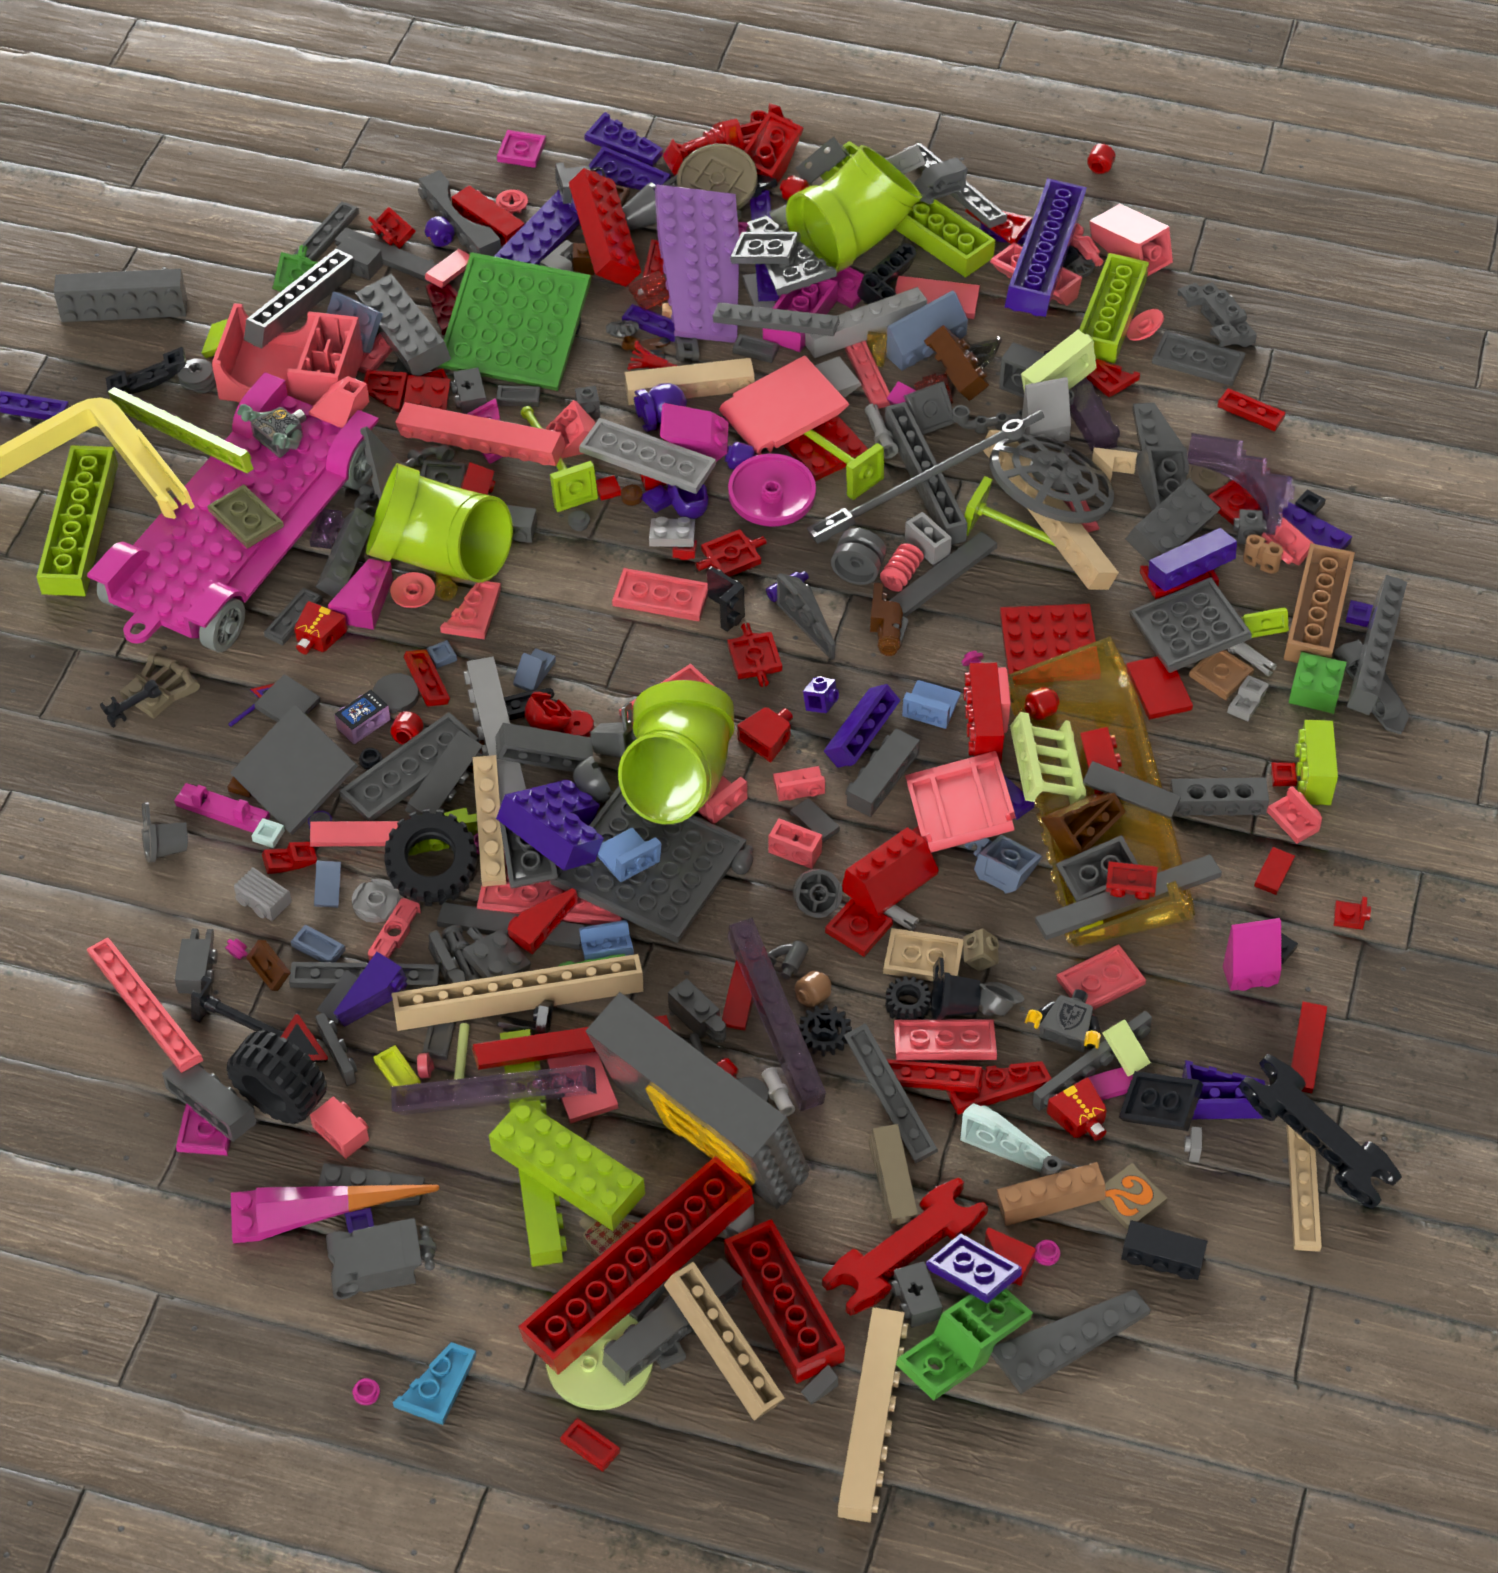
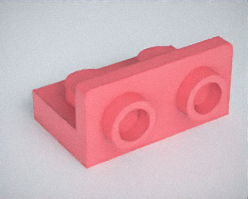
M819 766L773 774V781L779 801L825 794V778L821 775Z

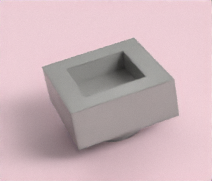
M1191 1127L1190 1136H1185L1184 1152H1189L1188 1162L1199 1163L1202 1151V1127Z

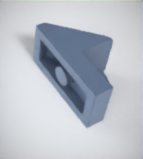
M536 648L531 655L523 653L513 685L526 691H536L555 664V656Z

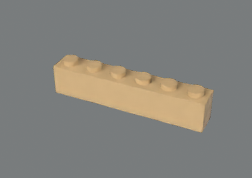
M751 358L625 372V388L629 405H635L634 397L638 395L634 391L645 389L649 393L652 387L661 383L677 385L684 392L687 399L731 394L755 382Z
M692 1262L674 1273L664 1286L755 1421L775 1408L785 1397L696 1264Z

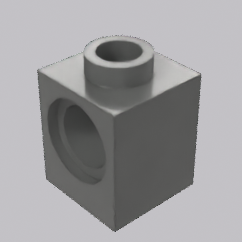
M596 385L575 388L576 402L593 420L599 419L600 402Z

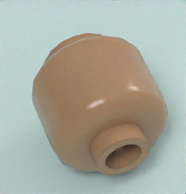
M811 971L800 978L795 984L797 1000L807 1007L814 1008V1006H818L828 999L831 994V981L828 976L818 971Z

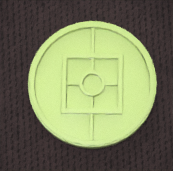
M627 1314L559 1375L546 1364L549 1380L557 1393L569 1403L589 1410L616 1408L636 1397L647 1384L652 1372L653 1363L626 1385H623L602 1362L604 1347L611 1340L619 1339L630 1325H636L638 1321Z

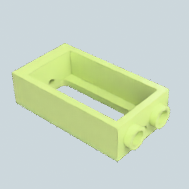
M1077 330L1021 374L1023 389L1025 390V385L1064 377L1068 379L1069 390L1096 369L1094 341L1091 336Z

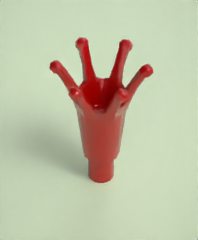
M636 341L634 347L640 353L633 350L632 354L642 359L631 357V361L637 362L629 363L627 370L630 371L636 368L656 369L678 365L669 363L668 360L650 353L639 344V341Z

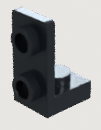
M544 1000L539 1006L535 1007L533 1021L536 1022L502 1016L497 1021V1026L503 1027V1030L506 1032L530 1029V1035L548 1033L551 1027L554 1001Z

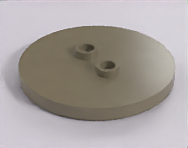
M712 144L695 150L683 161L677 174L678 187L736 194L737 210L750 201L756 191L758 182L756 166L751 157L743 150L727 144Z

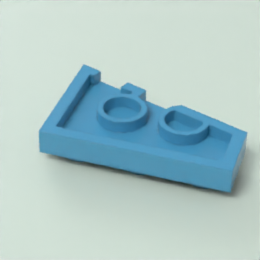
M451 1342L430 1363L428 1370L419 1379L416 1378L410 1384V1388L393 1402L394 1408L444 1425L477 1356L476 1351Z

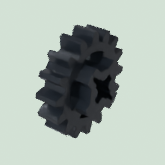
M825 1004L823 1009L820 1010L816 1005L814 1006V1012L807 1009L806 1017H800V1024L798 1025L799 1042H804L805 1050L811 1047L812 1054L814 1055L817 1051H821L823 1057H825L827 1051L835 1055V1049L843 1051L844 1044H848L844 1034L852 1031V1027H850L851 1020L845 1019L846 1013L844 1011L837 1013L836 1006L829 1010L828 1005ZM810 1026L812 1027L811 1033L808 1031ZM839 1027L841 1028V1033H840V1035L838 1034V1028H839Z

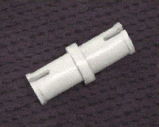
M774 1067L767 1068L762 1072L761 1076L769 1089L768 1095L771 1100H774L778 1110L785 1116H789L795 1111V1106L788 1096V1088L782 1083L777 1069Z

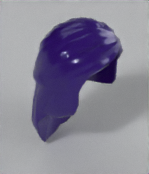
M668 484V495L672 499V506L679 516L697 519L705 513L709 498L704 484L697 494L680 489L676 485Z

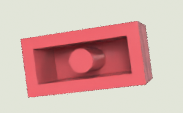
M334 1096L310 1114L313 1128L345 1159L369 1141L367 1123L361 1117L356 1118L352 1114L350 1107L344 1101L340 1103Z

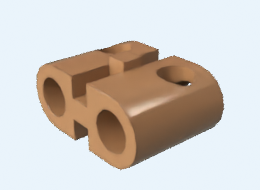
M1259 535L1248 536L1243 554L1244 562L1254 567L1260 564V570L1267 573L1278 572L1283 554L1282 546L1272 541L1266 544V539Z

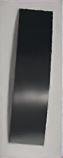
M179 347L163 354L164 361L131 375H128L123 370L106 377L107 391L115 387L128 394H134L154 388L168 381L187 364L184 348Z

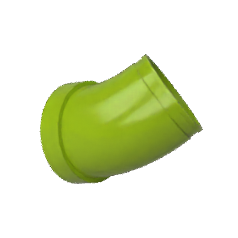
M860 145L858 151L826 182L820 186H810L789 198L786 205L787 225L789 232H800V242L812 250L818 259L822 258L826 261L827 266L835 268L838 273L850 267L857 257L870 250L891 233L912 211L914 205L922 199V195L916 186L893 164L869 147Z
M397 463L390 473L374 516L375 520L367 541L366 554L387 562L392 558L420 568L472 582H486L499 572L510 551L513 535L511 514L505 502L498 497L469 491L420 476L419 470Z
M676 680L654 685L643 691L636 698L633 705V732L637 739L627 747L621 757L618 768V780L626 802L638 815L658 824H675L691 817L711 798L722 778L727 761L729 740L734 733V704L724 691L704 682Z

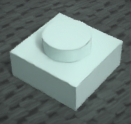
M262 818L252 834L253 842L274 849L285 832L284 825Z

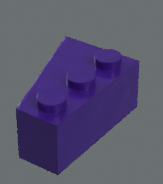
M1185 1060L1182 1078L1199 1080L1204 1084L1192 1119L1264 1118L1251 1106L1238 1086L1246 1077H1253L1234 1072L1231 1075L1219 1072L1215 1067L1209 1066L1208 1069L1193 1065L1192 1061ZM1253 1078L1257 1082L1265 1085V1080Z

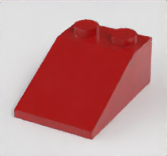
M769 111L744 150L753 160L757 174L775 178L777 184L779 183L788 168L803 132L802 126Z

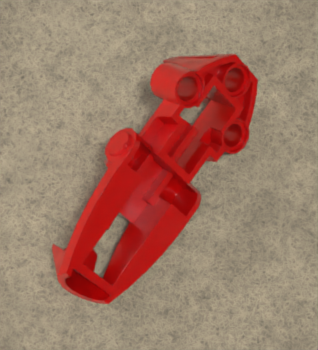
M769 103L768 113L770 111L785 118L780 106ZM762 110L753 111L750 115V123L743 125L739 124L737 118L718 122L710 131H704L702 137L684 144L675 143L674 139H672L663 154V158L673 175L676 176L683 163V159L701 147L712 144H727L744 151L768 113Z

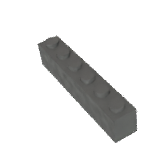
M719 1258L714 1263H708L701 1271L723 1306L741 1292L743 1278L722 1258ZM669 1294L658 1308L650 1309L644 1315L643 1320L636 1325H630L619 1339L611 1340L604 1347L602 1364L623 1385H626L656 1361L661 1354L663 1355L672 1348L677 1341L682 1340L692 1332L693 1328Z

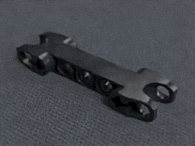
M1267 1054L1259 1064L1269 1078L1270 1085H1263L1253 1078L1246 1077L1238 1085L1243 1095L1250 1102L1251 1106L1265 1119L1274 1121L1279 1116L1339 1171L1335 1175L1334 1180L1348 1196L1374 1209L1382 1200L1371 1183V1177H1377L1386 1184L1394 1186L1402 1178L1397 1167L1390 1160L1389 1156L1375 1143L1366 1141L1361 1146L1302 1092L1306 1084L1298 1072L1276 1057Z

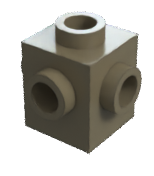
M983 928L963 937L965 963L979 972L999 964L998 938Z

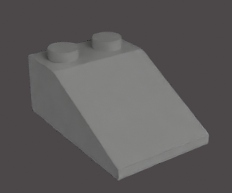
M1067 377L1025 385L1022 419L1039 410L1043 412L1045 418L1026 427L1024 434L1043 436L1059 442L1069 441L1071 417Z

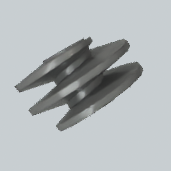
M203 359L188 360L184 368L177 373L180 385L187 390L207 393L216 386L213 367L209 361Z

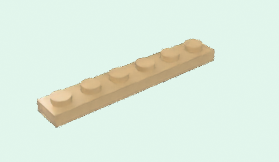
M496 755L473 757L482 887L506 885L503 841L500 822L496 819L500 809Z
M1286 1123L1294 1250L1320 1251L1321 1230L1316 1151Z

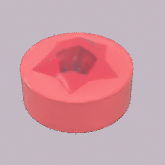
M419 1053L417 1056L418 1075L421 1079L431 1078V1072L435 1067L434 1061L430 1058L429 1053Z

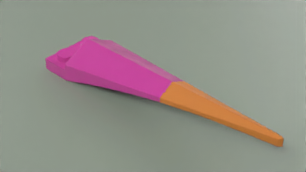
M439 1185L258 1187L253 1191L231 1193L233 1243L260 1241L348 1212L436 1192L439 1190Z

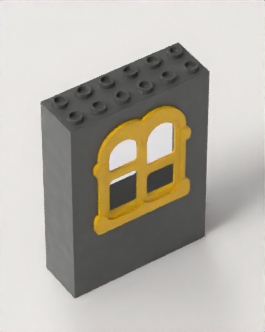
M621 992L615 996L588 1027L586 1033L617 1088L707 1157L712 1159L717 1156L750 1185L754 1193L775 1209H778L781 1204L785 1205L792 1197V1191L796 1186L802 1185L806 1181L810 1170L787 1117Z

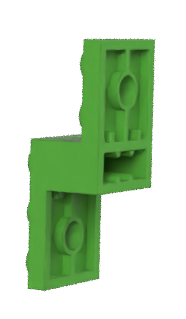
M1006 1288L988 1304L970 1294L943 1312L934 1334L898 1357L896 1365L931 1399L936 1400L986 1365L995 1344L1029 1321L1033 1312ZM990 1308H991V1309H995V1308H996V1309H998L1001 1313H995V1312L991 1311ZM935 1364L939 1367V1370H934L929 1365Z

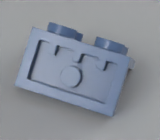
M917 680L912 693L906 692L903 698L902 716L946 729L960 698V692Z
M630 828L603 842L597 856L621 883L660 862L661 842L656 837L649 841H644L633 828Z

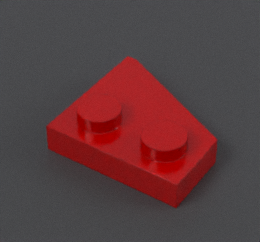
M1096 359V369L1085 378L1110 398L1139 381L1140 373L1134 371L1133 374L1122 371L1121 366L1111 365L1106 361Z

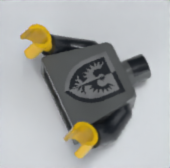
M1076 989L1072 998L1060 995L1056 1001H1051L1038 1010L1028 1011L1024 1023H1034L1035 1029H1038L1040 1025L1039 1037L1081 1052H1085L1087 1044H1094L1095 1048H1099L1101 1030L1098 1018L1092 1014L1093 1007L1086 1004L1088 998L1086 992Z

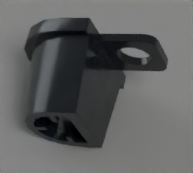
M939 957L933 966L934 989L931 992L930 999L933 1018L942 1020L945 1016L975 1015L980 1004V980L954 976L951 973L944 972V959L942 957Z

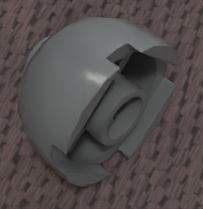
M593 756L582 761L574 770L573 779L575 786L580 791L591 795L592 799L597 803L605 802L613 795L614 792L610 789L609 783Z
M811 869L802 873L795 881L793 887V899L797 907L804 914L815 918L828 916L834 909L836 910L839 907L843 897L840 882L831 872L823 869Z

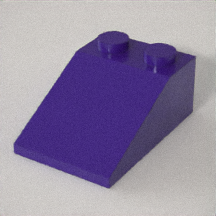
M376 952L333 1012L339 1023L346 1027L392 1001V993L404 991L407 987L406 981L408 979L402 967Z

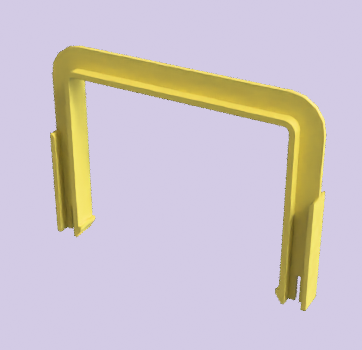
M91 398L76 403L0 446L1 479L90 428L97 426L155 498L164 517L175 519L176 516L173 510L179 508L169 495V490L172 491L182 505L187 504L190 509L195 507L181 481L142 432L134 427L119 406L110 399Z

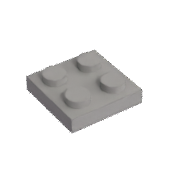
M657 517L656 519H651L649 546L694 547L695 519L680 517L678 519Z

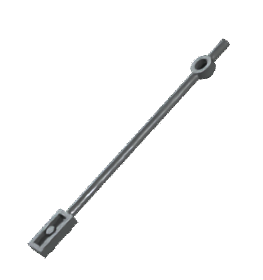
M1039 410L1022 420L1013 419L1006 422L1002 426V431L851 511L843 508L807 527L809 535L817 544L827 541L831 536L846 531L850 526L856 524L854 518L1005 438L1011 440L1021 438L1026 431V427L1045 418L1043 412Z

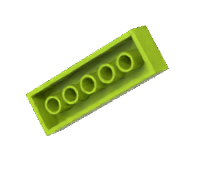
M1112 253L1108 254L1079 328L1082 333L1090 335L1093 339L1095 359L1116 363L1147 281L1149 262Z
M523 1099L514 1106L489 1134L492 1152L612 1231L616 1229L645 1195L644 1178Z

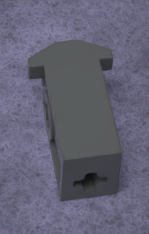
M957 157L928 166L923 171L921 178L919 177L914 182V185L922 195L921 201L933 204L934 199L963 191L965 189L968 168Z

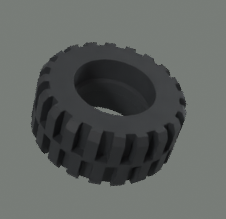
M430 809L422 810L423 814L421 815L413 812L409 814L408 820L405 821L402 818L397 823V829L392 828L389 833V840L385 843L384 861L390 882L394 889L399 890V894L402 897H409L411 901L417 903L420 901L425 902V906H432V902H439V905H442L449 898L454 901L459 897L461 891L465 892L469 888V882L473 881L475 877L477 850L474 837L471 832H468L467 825L463 821L459 823L457 817L453 814L445 816L442 810H436V814L430 813ZM428 839H437L447 843L454 853L453 864L446 872L438 876L427 877L417 874L410 868L408 863L409 852L417 843Z
M256 1031L250 1033L227 1062L228 1078L232 1080V1085L239 1090V1093L264 1114H268L271 1118L279 1119L286 1124H297L305 1121L325 1096L327 1082L324 1080L325 1076L319 1070V1066L310 1059L311 1057L303 1053L295 1044H291L284 1037H278L277 1034L272 1032Z

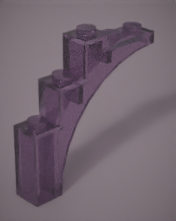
M1191 433L1188 451L1189 464L1221 473L1245 488L1256 500L1263 512L1264 519L1266 520V534L1275 535L1276 526L1281 527L1283 514L1279 512H1283V507L1288 506L1289 499L1294 498L1295 486H1291L1292 476L1271 474V468H1267L1268 459L1247 456L1246 450H1242V440Z

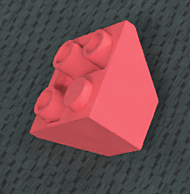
M348 376L332 384L311 408L309 415L343 428L357 410L362 411L369 403L367 383Z
M574 400L546 427V430L561 432L566 446L561 459L583 454L580 452L579 446L596 423Z

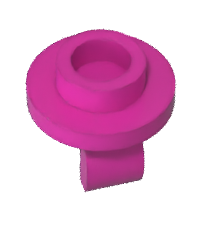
M971 651L964 655L965 658L961 662L963 666H969V663H981L984 655L983 653H977V651Z

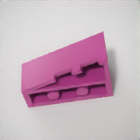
M368 559L328 604V609L345 615L346 623L349 626L374 630L393 581L391 562Z

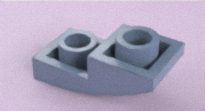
M316 862L314 906L338 908L341 862Z

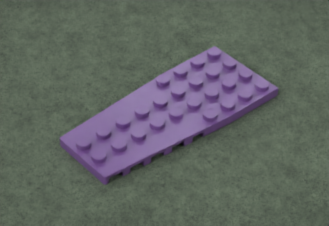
M656 185L655 202L658 242L661 258L664 261L663 272L666 274L667 279L665 284L666 290L669 291L668 301L672 309L671 319L675 326L674 336L735 343L738 325L713 323L712 316L718 303L738 305L739 264H732L730 260L739 239L736 194Z

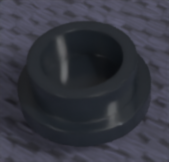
M375 748L364 749L359 757L361 767L369 770L383 760L381 753Z

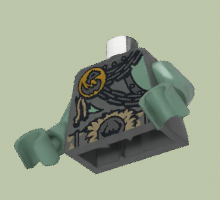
M240 405L237 414L241 415V419L244 422H251L253 437L279 458L290 449H297L303 437L301 424L307 420L302 410L299 409L290 414L283 407H279L272 411L260 413L252 411L253 409L248 405Z

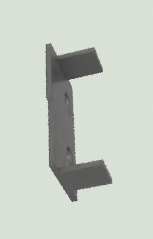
M833 136L798 165L796 170L801 178L808 181L809 186H813L812 182L826 171H830L845 157L849 156V153ZM829 146L831 150L826 154L824 150ZM808 162H812L810 169L806 168Z

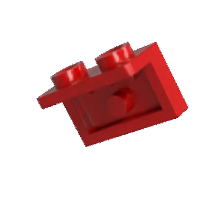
M390 207L376 220L371 216L367 218L372 223L370 228L377 235L382 233L384 235L382 239L387 244H394L399 249L416 232L412 226Z
M1109 862L1106 892H1110V896L1125 897V894L1135 895L1136 899L1149 900L1150 897H1155L1158 867Z

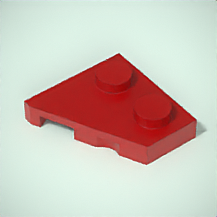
M366 370L364 383H367L368 395L400 413L405 397L408 374L405 372Z

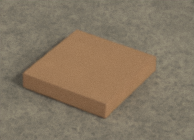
M1226 650L1202 659L1190 670L1189 677L1226 700L1241 686L1248 675H1253L1254 668Z

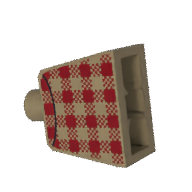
M587 1214L582 1217L579 1223L586 1230L582 1235L584 1246L595 1259L635 1226L633 1223L623 1219L616 1229L612 1231Z

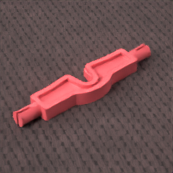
M1077 223L1070 245L1077 248L1086 260L1091 259L1095 266H1101L1103 260L1099 257L1100 250L1090 236H1083L1084 228Z

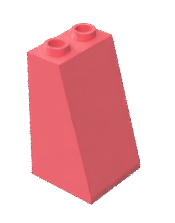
M1122 204L1090 220L1091 238L1108 253L1149 262L1147 277L1173 262L1169 226Z

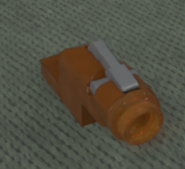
M874 583L870 632H877L878 634L877 646L880 653L885 656H893L900 649V645L903 642L908 619L903 616L902 608L898 602L887 601V593H883V583Z

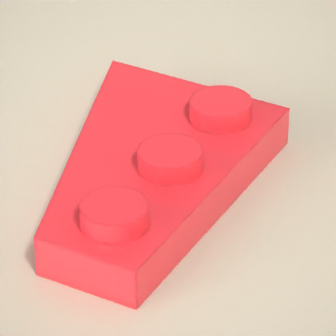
M490 581L476 583L464 597V602L461 606L455 608L451 613L452 617L447 623L444 622L441 625V633L485 640L501 591V583Z

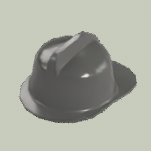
M998 982L979 984L981 986L980 1005L983 1007L982 1014L992 1016L996 1014L1005 1016L1015 1004L1024 1001V996L1008 985Z

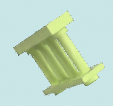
M1020 712L1010 725L1025 800L1034 802L1042 791L1067 795L1070 805L1084 799L1086 788L1083 785L1074 742V733L1071 729L1070 721L1065 720L1058 731L1032 726L1029 713ZM1033 736L1054 739L1057 741L1058 748L1036 745ZM1037 754L1060 758L1062 767L1040 763ZM1041 773L1064 777L1066 786L1044 782Z

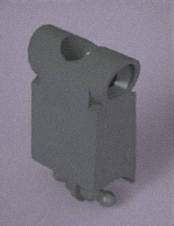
M415 1218L352 1231L351 1234L340 1231L327 1234L328 1257L334 1264L331 1272L333 1297L339 1300L347 1299L360 1291L369 1292L416 1283L414 1270L422 1265L421 1256L425 1259V1268L428 1271L435 1268L433 1258L435 1257L437 1247L436 1243L429 1236V1227L422 1226L420 1228L422 1236L420 1240H418Z

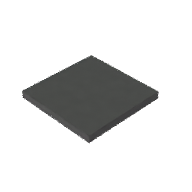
M1211 577L1129 611L1131 619L1169 673L1252 639V633Z
M294 704L230 773L293 835L358 765Z

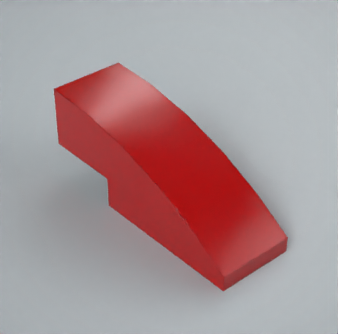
M739 950L722 1016V1021L726 1023V1027L746 1030L763 968V955Z

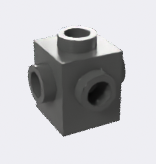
M1240 509L1239 517L1234 518L1233 531H1237V544H1246L1248 536H1261V533L1266 531V520H1262V511Z

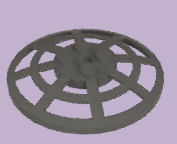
M1023 434L1017 440L1003 439L994 446L991 452L989 466L992 475L1000 487L1015 501L1044 517L1067 523H1091L1103 518L1113 504L1114 491L1106 474L1090 458L1062 442L1043 436ZM1027 441L1025 443L1018 445L1016 448L1004 446L1005 444L1012 442ZM1035 446L1039 452L1032 453L1023 449ZM1045 446L1061 450V453L1049 451ZM999 451L1013 453V469L1003 471L999 461ZM1020 455L1032 459L1030 465L1022 466ZM1069 455L1077 459L1082 465H1077L1069 459ZM1081 472L1091 475L1092 484L1082 478ZM1027 473H1032V475H1033L1039 482H1041L1042 485H1041L1040 483H1038L1037 481H1035V480H1034L1031 476H1029ZM1020 475L1025 482L1039 491L1035 499L1020 490L1009 478ZM1097 476L1104 484L1108 498L1098 489ZM1080 483L1081 485L1086 487L1088 491L1082 494H1077L1075 488ZM1050 488L1056 489V490H1060V491H1067L1068 494L1060 493V492L1051 490ZM1047 495L1059 500L1072 501L1076 512L1057 509L1044 504L1043 501ZM1096 495L1105 503L1098 509L1084 512L1081 501L1088 500Z

